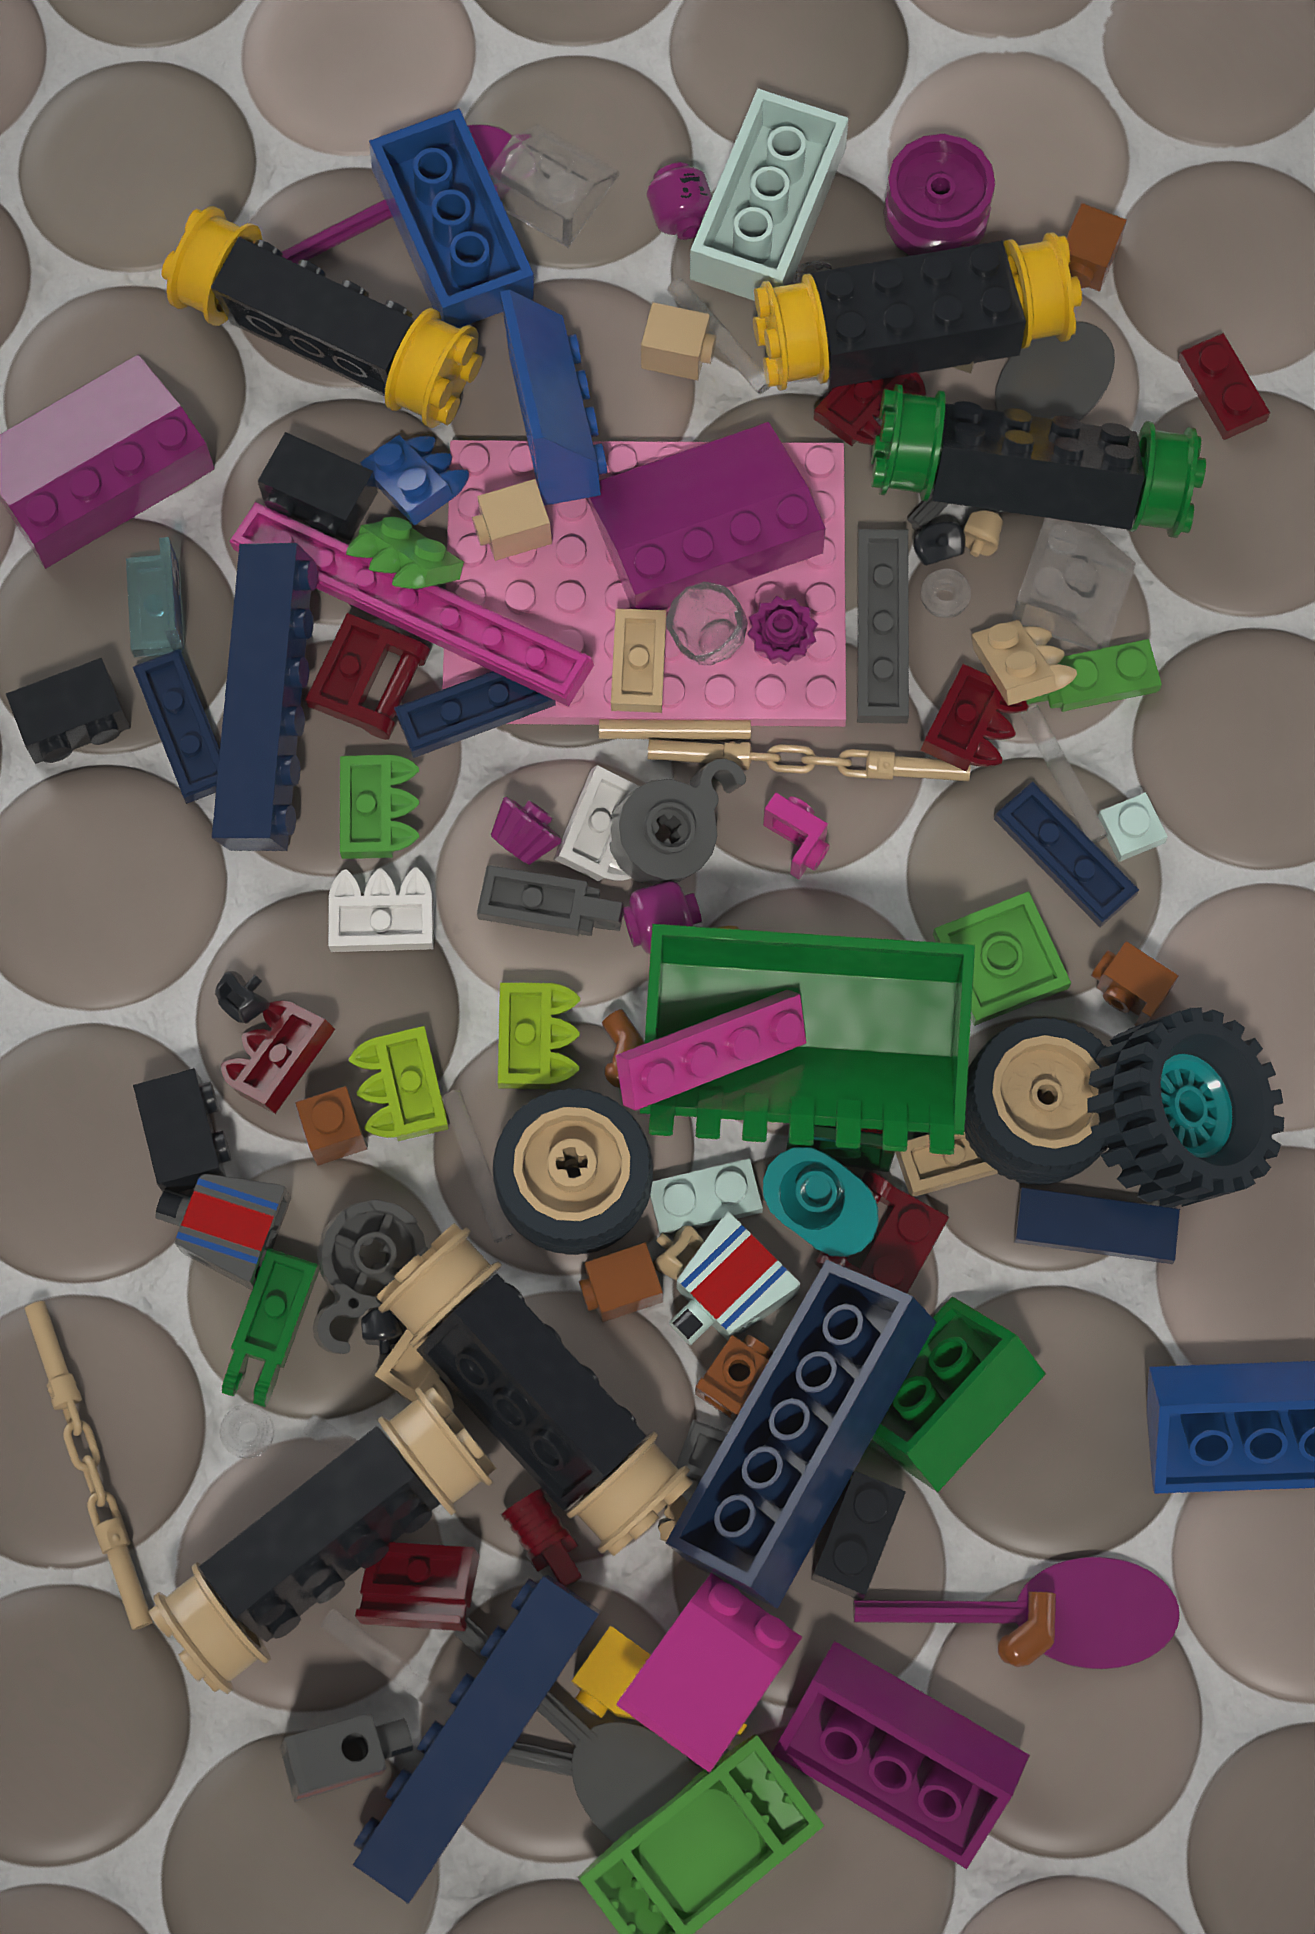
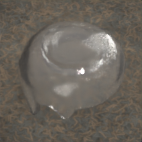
M703 581L686 587L672 601L666 617V627L680 652L691 662L695 661L699 665L711 666L727 660L745 641L748 625L745 611L736 597L725 586Z

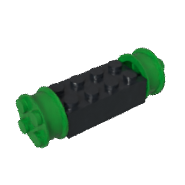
M896 384L893 391L884 389L880 407L881 433L880 435H875L871 454V465H874L871 487L878 488L879 495L885 496L888 489L916 492L920 494L921 501L927 502L932 491V501L1127 529L1130 532H1135L1139 525L1162 528L1167 530V534L1171 538H1177L1181 532L1189 533L1194 518V504L1191 503L1193 489L1202 487L1206 472V458L1199 457L1202 440L1201 436L1197 435L1195 428L1188 427L1183 434L1155 430L1154 423L1146 421L1142 425L1139 435H1137V431H1131L1128 427L1117 423H1105L1102 426L1083 424L1069 416H1055L1053 419L1036 417L1027 411L1016 408L1005 409L1003 412L988 410L969 401L947 404L945 403V392L941 390L937 391L935 397L903 393V386L900 384Z

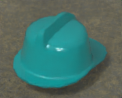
M794 1147L780 1153L768 1165L763 1178V1197L770 1212L782 1224L790 1228L814 1248L830 1256L847 1257L862 1251L873 1240L879 1225L878 1205L874 1195L859 1177L837 1160L811 1147Z

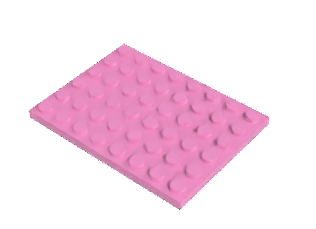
M450 440V454L453 457L450 470H467L469 478L461 492L448 502L447 551L464 561L460 580L447 582L446 590L592 657L594 667L569 707L555 701L556 705L507 724L599 725V719L751 720V726L845 727L844 443L781 442L805 480L825 525L823 554L664 609L666 610L663 702L662 713L611 711L615 610L632 608L587 498L544 506L550 521L552 544L495 561L490 545L480 546L473 525L472 517L480 515L477 496L533 479L536 480L528 441ZM592 441L593 445L602 443L605 453L607 473L599 475V480L709 443ZM776 596L785 601L796 598L800 606L811 608L810 618L818 623L813 631L817 642L807 649L806 656L797 661H790L786 665L780 662L772 664L768 658L760 656L754 651V642L747 636L748 631L752 627L749 616L758 612L759 603H770ZM444 649L443 689L492 672L481 665Z

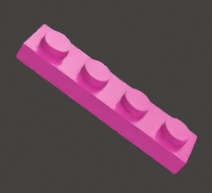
M785 990L617 1054L616 1061L623 1106L636 1111L806 1044L800 994Z

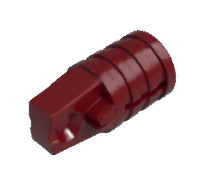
M539 1488L509 1507L501 1516L504 1521L509 1522L511 1530L518 1536V1541L528 1552L526 1556L535 1570L539 1572L549 1566L557 1580L568 1588L582 1578L581 1573L568 1554L578 1544L569 1529L563 1527L561 1519L553 1511V1506L544 1497L546 1493L543 1488Z

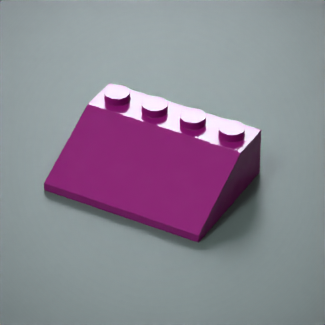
M139 354L0 434V500L45 569L215 470L206 442L181 405Z
M769 422L599 480L601 495L587 498L632 609L664 610L823 554L825 525L805 480Z

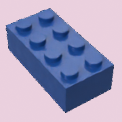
M460 108L369 140L372 171L431 306L440 312L442 321L460 328L501 313L503 309L500 291L512 290L532 301L534 300V273Z

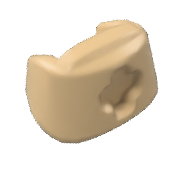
M983 510L970 514L964 527V534L966 537L965 546L971 550V555L979 557L980 554L990 556L998 549L999 534L1003 526V520L997 512Z
M689 1225L682 1226L675 1233L672 1240L664 1233H661L656 1241L666 1251L653 1261L655 1270L677 1281L683 1270L703 1245V1238Z

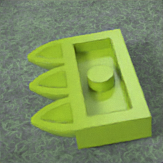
M500 983L498 1089H551V1084L568 1080L579 1071V1066L573 1060L562 1054L551 1052L553 1049L569 1045L580 1036V1032L570 1023L552 1018V1015L569 1011L580 1002V997L574 991L554 983Z
M425 1026L372 1038L362 1043L353 1051L349 1057L350 1063L362 1069L381 1070V1072L368 1078L356 1092L357 1096L371 1103H389V1106L380 1109L370 1117L364 1126L367 1132L378 1137H397L399 1142L449 1129Z

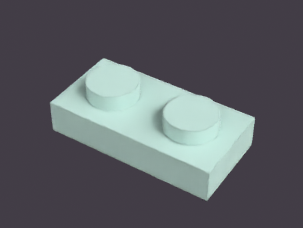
M750 1158L652 1181L650 1199L659 1235L661 1233H664L666 1236L675 1234L685 1225L697 1229L718 1224L728 1211L736 1219L759 1214L763 1211Z

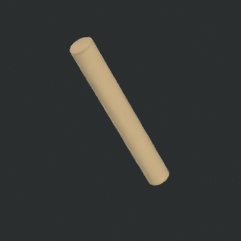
M599 719V739L750 740L751 720Z

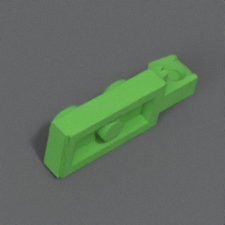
M1149 639L1064 656L1058 664L1076 669L1077 676L1062 689L1028 699L1026 702L1027 704L1048 701L1050 708H1061V712L1160 691L1162 683Z

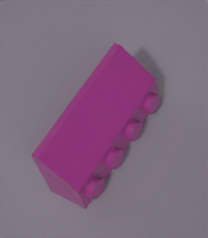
M836 1641L831 1645L772 1752L774 1756L965 1869L969 1867L1011 1800L1030 1756Z

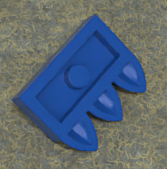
M398 435L359 463L361 466L374 472L376 486L415 526L457 496L466 485L469 473L467 470L447 471L453 458L450 453L430 454L436 442L434 437L418 436L404 440Z

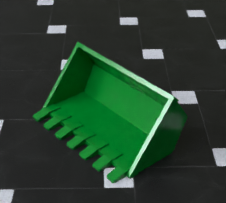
M652 924L644 1044L785 990L800 994L806 1044L641 1108V1114H650L649 1134L672 1136L675 1116L697 1117L695 1136L704 1139H719L721 1119L743 1120L742 1140L749 1142H766L768 1122L789 1123V1143L794 1145H813L814 1125L836 1126V1146L839 1148H860L861 1128L882 1129V1149L885 1151H907L908 1131L929 1133L930 1153L954 1154V1134L964 1135L975 945Z

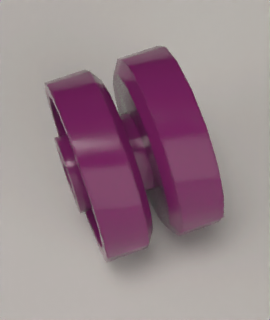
M948 134L923 136L905 145L893 159L888 176L884 218L886 231L899 249L909 256L980 243L984 238L996 185L993 166L983 151L965 138Z

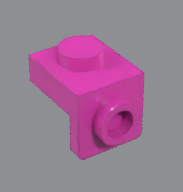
M775 792L764 809L763 826L800 847L792 859L790 875L799 880L807 868L815 871L825 858L830 848V844L825 842L828 823L814 816V810L801 799L793 796L786 799Z

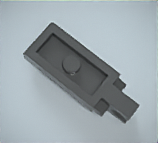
M489 865L486 867L477 917L479 920L579 936V934L592 936L593 927L620 931L623 919V902L600 899V889L589 887L587 881Z

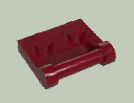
M347 613L305 699L307 706L363 728L377 738L388 740L396 726L393 721L395 716L394 708L400 706L418 666L425 665L431 650L418 640ZM389 651L399 655L400 659L376 710L373 711L363 707V704Z
M866 1171L861 1180L872 1191L876 1203L878 1204L880 1201L893 1210L864 1262L858 1268L847 1261L848 1256H830L821 1251L814 1263L821 1269L827 1259L908 1294L948 1222L949 1216L892 1186L890 1182L881 1176Z

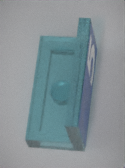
M169 537L159 538L160 555L126 558L130 646L134 658L165 655L180 649L181 653H184L179 562Z

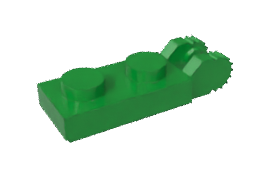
M268 1248L231 1346L233 1355L223 1380L221 1390L223 1394L235 1396L243 1383L248 1358L251 1357L265 1362L260 1378L254 1388L253 1403L266 1407L278 1380L280 1367H285L320 1270L318 1264Z

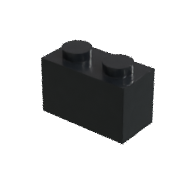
M287 432L282 436L257 480L263 502L267 508L289 518L293 515L305 520L311 528L332 538L338 535L349 541L354 537L378 493L372 470Z
M102 657L6 693L25 747L35 764L43 761L46 763L61 761L70 756L74 749L90 743L95 745L108 743L116 739L120 732L130 729Z
M193 1068L133 1085L156 1182L162 1192L165 1189L181 1192L195 1188L201 1174L226 1177L223 1163L231 1161V1154L224 1131L215 1132L211 1114L219 1112V1107L211 1081L203 1083L197 1071Z
M854 1471L811 1580L855 1599L863 1600L867 1594L906 1491Z

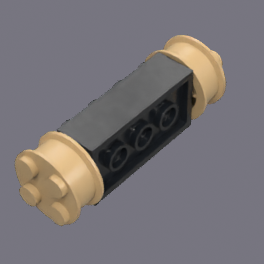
M454 1223L431 1244L432 1247L422 1256L418 1254L394 1276L395 1279L376 1296L382 1303L378 1309L381 1313L391 1310L414 1335L410 1342L412 1347L418 1345L431 1334L416 1349L418 1353L563 1511L577 1501L566 1515L569 1518L578 1515L601 1540L598 1550L601 1553L608 1550L615 1556L632 1539L636 1540L659 1518L657 1514L667 1504L671 1505L693 1484L687 1476L690 1469L687 1466L678 1469L654 1443L658 1434L653 1431L647 1436L637 1426L636 1419L632 1413L625 1407L618 1405L602 1388L596 1374L589 1367L580 1364L562 1344L559 1334L551 1326L544 1324L525 1304L524 1297L520 1291L513 1285L506 1283L496 1273L502 1264L498 1261L490 1265L468 1241L470 1229L466 1227L461 1230Z
M420 1387L415 1389L417 1399L390 1421L383 1416L377 1419L390 1439L376 1426L204 1563L196 1562L192 1565L194 1575L168 1596L160 1592L154 1595L156 1605L148 1612L159 1629L168 1638L173 1635L185 1649L178 1654L179 1658L197 1681L203 1679L214 1692L221 1689L224 1693L229 1694L233 1690L231 1681L258 1659L265 1664L271 1660V1656L261 1639L268 1642L272 1638H281L294 1630L300 1623V1616L317 1602L319 1604L325 1603L338 1595L345 1586L344 1580L361 1567L363 1569L369 1568L383 1559L389 1551L387 1546L389 1542L395 1541L404 1533L410 1534L422 1528L433 1515L432 1510L442 1504L452 1516L456 1513L454 1507L456 1501L481 1481L488 1486L493 1483L488 1475L497 1468L433 1387L425 1393Z

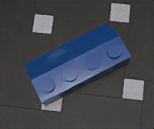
M512 290L500 291L510 364L536 482L543 504L545 506L600 496L599 475L607 473V465L602 443L593 445L591 438L599 436L594 407L584 408L583 400L590 399L585 370L576 371L574 366L581 363L577 335H567L563 315Z
M1315 1361L1149 1367L1146 1411L1154 1494L1315 1488Z

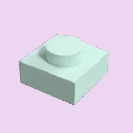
M1146 792L1099 811L1097 816L1118 862L1160 846L1166 842L1168 837Z

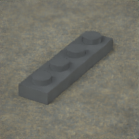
M858 529L857 723L908 724V530Z

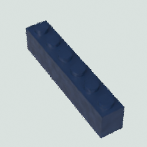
M298 543L239 544L212 839L229 851H288L289 835L294 833L296 827V813L292 805L293 786L299 783L301 773L300 761L296 751L298 736H302L305 728L301 695L302 687H306L309 681V665L305 658L306 640L311 638L314 627L313 615L309 609L311 591L316 589L318 582V571L315 561Z
M545 1574L539 1583L529 1578L511 1604V1607L519 1612L507 1631L499 1625L493 1631L479 1653L488 1659L476 1678L468 1673L462 1678L448 1702L456 1706L452 1715L444 1726L438 1721H434L417 1747V1750L424 1754L413 1774L403 1768L385 1795L393 1804L382 1821H379L372 1816L353 1844L361 1852L352 1865L408 1904L430 1874L602 1612L548 1574Z

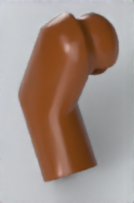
M623 1009L613 1012L602 1021L603 1027L616 1044L612 1058L613 1062L605 1066L604 1074L608 1082L617 1088H620L616 1055L644 1045V1039Z
M1029 1592L1028 1621L1010 1634L1003 1636L998 1643V1654L1005 1663L1015 1667L1030 1665L1053 1646L1055 1640L1056 1593Z

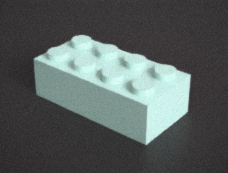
M757 88L691 247L690 280L755 301L754 289L760 288L763 281H769L772 287L791 285L845 152L849 118Z

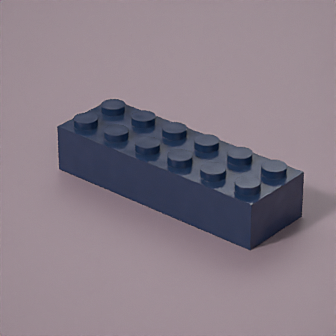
M826 1259L665 1544L693 1566L709 1574L713 1573L724 1582L778 1609L937 1322L913 1296Z

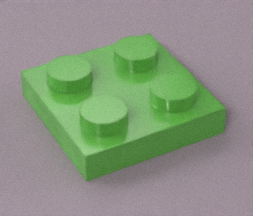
M1029 891L934 928L933 937L936 942L975 945L971 1021L974 1026L1067 990L1071 985L1068 974Z

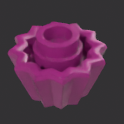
M776 596L770 603H759L758 612L749 616L752 627L748 631L747 636L754 642V651L760 656L768 658L772 664L780 662L786 665L790 661H797L806 656L807 649L817 642L813 631L818 623L810 618V607L800 606L796 598L785 601Z
M507 796L503 798L491 837L516 858L530 865L561 844L562 841L560 836L548 826L553 818L541 807L530 800L523 807Z

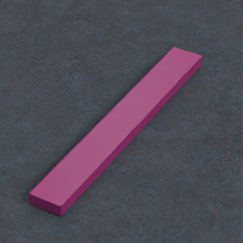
M254 503L229 541L232 548L239 552V544L298 543L316 563L318 571L316 589L568 707L594 667L592 657L436 585L418 589L393 586L392 581L396 573H381L369 570V565L373 558L346 555V550L349 545L259 503Z

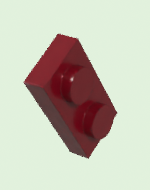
M1224 333L1180 352L1178 362L1223 440L1267 422L1270 411Z

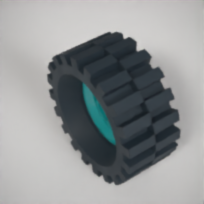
M1202 1007L1188 1008L1129 1028L1127 1031L1121 1032L1109 1040L1112 1046L1101 1049L1096 1060L1103 1067L1091 1071L1088 1085L1097 1088L1098 1095L1087 1098L1088 1113H1098L1100 1120L1099 1125L1090 1127L1094 1141L1105 1139L1109 1150L1101 1154V1157L1107 1167L1120 1165L1123 1171L1117 1180L1126 1189L1140 1185L1137 1197L1148 1203L1160 1199L1161 1207L1172 1208L1179 1205L1184 1207L1247 1189L1256 1184L1254 1179L1264 1177L1271 1169L1266 1160L1278 1156L1281 1144L1272 1139V1135L1284 1131L1285 1117L1274 1115V1106L1283 1104L1281 1089L1271 1090L1268 1078L1276 1075L1271 1062L1264 1064L1259 1062L1257 1055L1263 1048L1255 1038L1246 1041L1241 1039L1245 1027L1236 1020L1223 1024L1224 1013L1210 1010L1202 1013Z

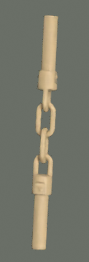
M649 739L648 759L710 763L716 759H728L734 761L742 770H749L751 760L766 761L769 768L773 771L803 774L810 772L815 765L837 766L840 773L844 776L893 780V776L969 781L971 769L970 765L966 772L940 759L895 756V752L849 749L843 751L838 758L816 757L812 749L798 745L779 744L771 747L767 753L752 752L750 742L736 744L734 741L725 744ZM776 753L806 754L807 756L802 757L801 761L807 765L776 764L775 762L781 760V756ZM846 758H867L866 771L847 769L846 767L851 766L852 761Z
M38 1301L26 1306L24 1309L49 1381L47 1388L54 1410H63L67 1422L63 1432L64 1440L74 1467L84 1472L91 1493L87 1502L88 1512L102 1554H107L131 1628L132 1630L141 1629L152 1624L153 1621L148 1612L149 1609L128 1549L131 1542L114 1496L104 1491L97 1470L100 1462V1452L93 1431L89 1424L80 1420L76 1404L82 1401L80 1391L77 1388L73 1374L68 1372L45 1301ZM83 1430L92 1457L86 1455L81 1462L72 1434L79 1436ZM107 1501L113 1518L100 1522L95 1504L98 1507H102Z

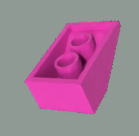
M711 1573L673 1623L616 1705L710 1773L803 1637L787 1627L782 1620L772 1616L745 1597L737 1588Z

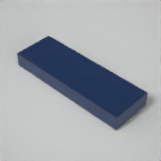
M180 649L133 666L186 804L216 793L220 750Z
M492 671L397 706L394 710L413 758L553 707L556 705V702L545 695Z
M1034 782L1030 783L995 814L994 820L1099 927L1103 926L1137 896L1139 889Z
M1021 1188L1014 1243L1173 1264L1176 1257L1180 1209Z

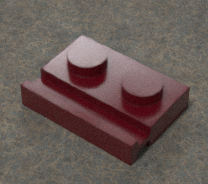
M389 1542L387 1544L389 1551L384 1558L375 1565L365 1568L360 1589L362 1600L360 1609L356 1608L355 1617L361 1624L466 1631L467 1607L470 1608L480 1558L479 1553L474 1547Z

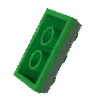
M953 1296L933 1317L937 1323L872 1438L903 1469L937 1493L1046 1375L1045 1371L1015 1333Z

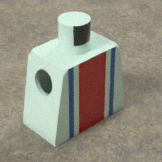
M728 1211L677 1279V1290L689 1303L669 1321V1324L689 1345H692L711 1325L728 1341L732 1335L738 1337L793 1299L799 1293L801 1283Z

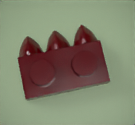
M917 372L834 387L814 409V420L851 447L856 442L873 445L875 435H880L881 427L876 419H880V407L884 389L893 391L895 385L900 384L903 386V393L926 396V387Z
M962 664L920 751L966 772L970 765L990 767L1002 764L1003 759L999 751L988 740L1013 738L1016 732L1011 723L1000 713H1021L1027 711L1029 706L1026 700L1008 706L989 675Z
M289 1001L270 1002L269 1008L263 1012L267 1025L272 1028L271 1031L256 1029L242 1035V1044L246 1053L251 1057L250 1060L235 1058L221 1064L222 1075L227 1084L242 1097L274 1114L277 1113L335 1031V1028L326 1019Z

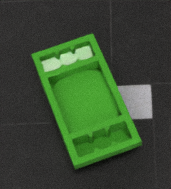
M753 1734L720 1757L710 1773L705 1769L702 1770L670 1801L625 1832L577 1878L619 1934H694L822 1829L824 1824L758 1735Z

